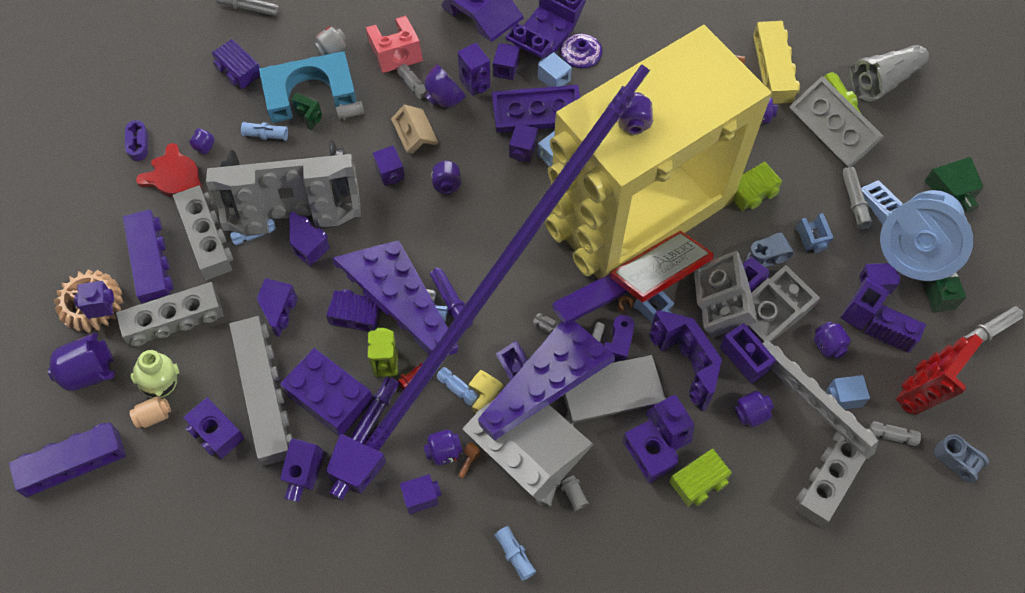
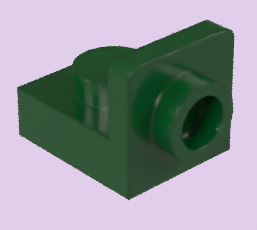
M295 92L291 98L295 112L304 117L307 128L312 130L315 124H318L322 118L319 102Z

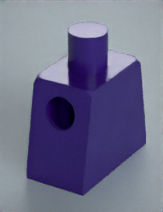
M672 395L655 404L646 412L648 419H651L653 424L658 425L663 431L664 441L668 447L671 446L677 451L692 443L694 423L676 395Z
M340 434L326 471L329 479L335 482L329 494L343 501L349 489L361 494L385 465L384 454Z
M291 438L280 477L281 481L288 484L284 499L299 503L304 488L313 490L326 451L316 444Z

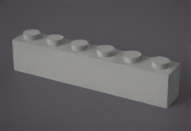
M259 316L229 323L257 459L262 466L284 461L290 440L293 437L291 434L287 435L286 426H289L290 423L287 412H282L281 403H285L281 388L277 389L276 381L280 380L276 366L272 367L271 359H275L271 344L267 345L266 338L270 337L268 326L266 323L262 324Z

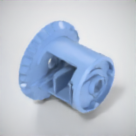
M931 190L917 194L910 201L900 205L891 212L882 226L880 244L886 260L898 272L916 280L933 281L949 277L965 265L972 252L973 233L959 201L948 193Z

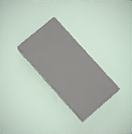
M823 76L789 107L848 168L852 167L884 138Z
M652 355L611 363L563 395L571 423L651 407L665 400Z

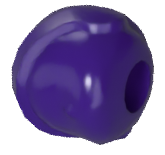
M197 128L191 140H189L191 147L202 155L207 154L215 142L214 136L201 128Z

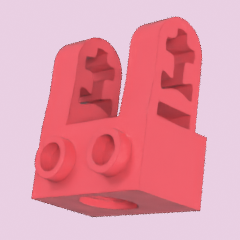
M406 16L395 19L399 33L382 37L376 25L365 28L369 43L382 73L395 70L402 64L409 66L423 61L419 39Z

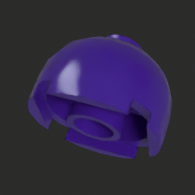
M438 64L427 74L424 87L428 94L425 97L434 106L438 103L444 108H451L459 104L466 97L460 87Z

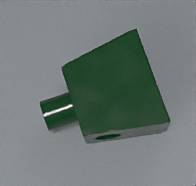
M971 157L932 168L925 179V182L932 190L952 195L959 201L966 213L972 212L979 207L975 198L983 189V184Z

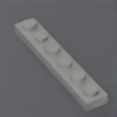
M768 340L762 343L776 359L771 370L867 459L875 454L878 440L871 430L865 429L851 412L845 411L832 395L824 392L819 387L817 381L809 378L802 372L800 366L794 361L791 362L778 346H774Z

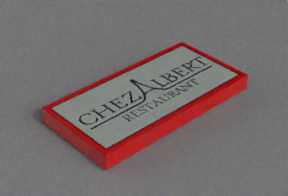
M680 230L611 271L610 278L643 303L713 260L714 253Z

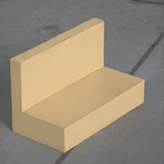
M403 105L391 118L407 153L413 154L423 143L432 145L439 143L423 109Z

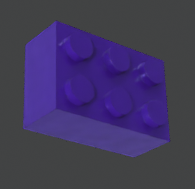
M313 348L280 383L286 396L338 437L340 434L344 435L373 400L371 391L316 348Z

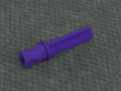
M434 268L430 272V277L448 307L447 312L452 314L455 319L465 306V303L460 301L443 269Z
M388 376L385 377L377 393L372 395L373 400L350 438L362 444L365 443L385 407L390 406L389 401L400 385L398 381L393 378L390 379Z

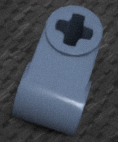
M776 233L768 238L755 241L751 245L746 261L752 257L766 268L789 260L794 255V251L784 235Z
M949 435L934 447L935 457L953 470L961 479L969 483H975L981 468L986 467L989 463V459L984 453L975 449L958 435ZM947 445L952 448L953 453L948 450Z

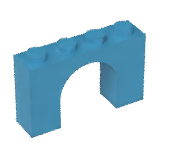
M345 51L259 69L267 110L272 123L293 119L289 96L292 89L298 83L305 80L315 79L326 83L332 91L335 107L340 106V104L347 105L357 102Z

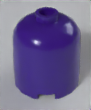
M97 333L89 334L60 346L50 356L49 378L67 391H76L110 380L115 376V370L110 371L109 363L114 361L110 349L104 340L98 341Z

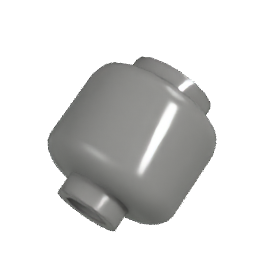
M329 26L316 36V43L314 45L322 56L338 53L346 49L344 41L347 38L340 28L335 30V28Z

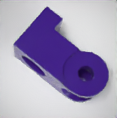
M620 315L615 318L612 327L613 342H605V347L614 354L615 361L613 363L625 361L628 357L635 323L627 315Z

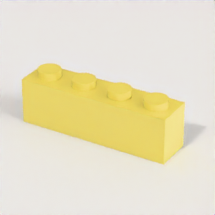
M783 21L757 22L753 38L763 84L772 92L771 98L774 104L793 103L796 94L799 93L800 84L799 81H796V67L791 61L792 49L787 43L788 32L786 29L784 30Z

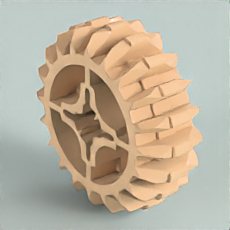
M88 269L85 275L78 271V277L69 276L70 282L62 283L64 289L57 290L59 297L54 299L57 305L55 311L62 323H65L68 328H74L78 332L84 329L90 333L93 327L95 330L100 331V325L109 326L108 320H116L114 313L121 311L119 305L123 303L118 283L110 275L103 274L99 270L93 273ZM103 280L106 286L112 289L114 293L113 315L88 319L80 309H77L76 314L73 313L75 294H78V284Z

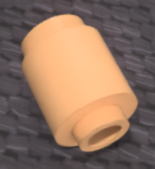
M156 396L135 405L134 409L130 410V417L136 428H147L168 419V413L171 412V408L165 398L161 399L160 396Z

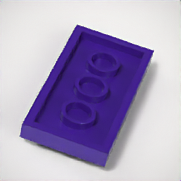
M578 85L492 92L496 133L514 131L517 123L538 129L555 128L556 112L580 98Z

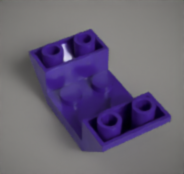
M444 0L441 4L442 8L453 16L462 11L475 20L478 33L490 42H493L524 19L513 0Z
M539 0V7L524 25L517 23L505 36V40L540 58L548 57L553 52H557L563 41L574 30L586 0Z
M658 310L655 312L649 332L650 339L655 346H659L662 352L679 343L681 353L692 362V368L696 374L689 389V397L695 406L698 405L701 411L707 409L715 392L722 359L693 318Z

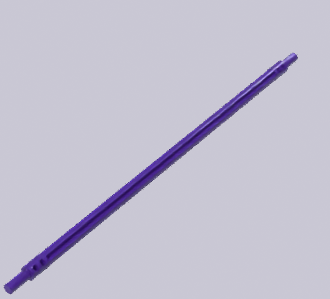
M643 64L640 65L625 87L622 85L366 442L368 447L377 451L381 449L636 96L634 94L650 72Z

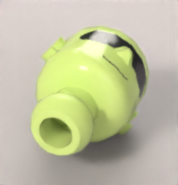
M147 350L140 354L133 373H131V379L146 397L160 396L163 398L174 391L177 385V374L180 373L177 363L173 364L172 360L166 355L154 350Z

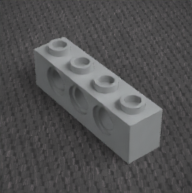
M199 185L174 194L173 197L199 269L205 280L232 271L230 262L234 259L229 247L224 248L223 243L227 241L222 229L217 230L216 224L220 222L215 210L210 211L209 206L213 204L208 192L203 193Z
M212 282L116 312L122 338L129 347L141 346L147 341L165 338L177 331L190 330L196 325L211 323L224 316L218 293ZM199 306L197 310L191 311L194 307ZM175 314L174 317L167 319L170 315ZM147 322H151L148 326L144 327Z
M838 431L832 438L836 442L833 448L827 447L820 458L824 462L821 468L815 467L808 480L812 483L808 489L803 487L795 499L799 502L795 511L821 528L830 521L866 459ZM841 449L847 450L851 457L844 456ZM829 469L835 470L839 478L833 477ZM816 489L823 490L827 498H821L817 494Z

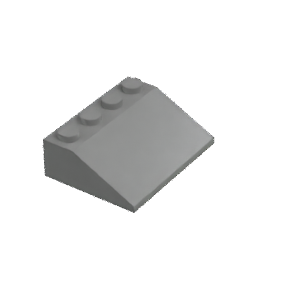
M491 401L481 408L462 429L534 498L542 502L593 446V443L550 405L494 441L478 423V418L493 402Z

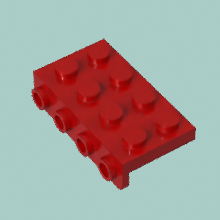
M976 333L966 339L961 337L953 346L949 344L940 353H933L928 360L922 359L914 368L917 371L914 376H909L901 384L903 390L895 400L901 404L902 409L906 412L918 415L962 394L966 390V386L956 376L984 340Z

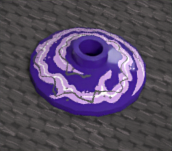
M574 34L567 37L560 48L563 60L571 67L579 69L594 66L602 56V47L599 41L587 34Z

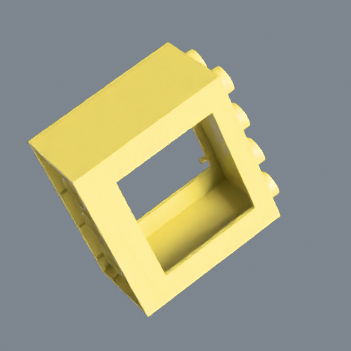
M702 25L556 112L555 134L550 139L553 163L548 168V175L551 184L622 85L624 87L627 85L641 64L650 70L635 92L644 94L652 101L653 124L641 134L633 135L624 131L617 121L545 220L546 228L553 239L559 243L566 239L575 250L572 254L574 262L578 269L587 277L593 273L598 279L609 275L614 269L680 230L684 233L733 202L772 92L705 25Z

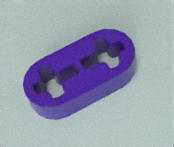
M139 120L130 121L125 126V151L133 161L143 160L148 155V131L144 123ZM136 145H139L140 148L137 149V152H134L136 151Z

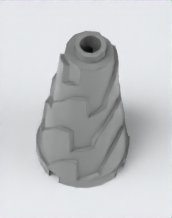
M914 45L896 52L891 51L883 55L865 57L853 63L856 65L850 68L849 73L853 91L855 93L859 91L862 94L859 98L864 101L872 102L880 99L927 63L929 58L927 49L920 45Z

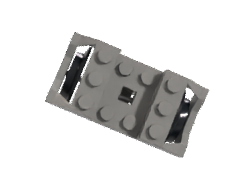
M330 140V156L239 165L234 150H230L227 160L222 161L220 167L207 168L206 183L209 191L213 193L217 204L223 231L230 230L242 235L269 233V219L289 218V214L292 211L298 216L312 215L315 228L339 226L354 217H361L359 188L353 156L345 154L344 149H337L333 140ZM351 193L352 203L342 204L343 197L349 196ZM229 208H234L236 215L230 216Z

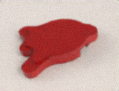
M175 143L168 144L165 154L151 161L155 169L153 172L139 174L136 178V182L140 187H154L162 194L173 197V194L199 185L201 189L203 188L198 176L197 165L192 159L182 155Z

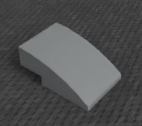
M737 251L713 259L694 271L697 304L702 309L704 329L712 338L731 332L742 323H745L746 326L757 323L751 290Z
M785 265L773 277L767 278L751 293L757 323L748 326L764 342L766 340L771 342L819 303L820 297Z

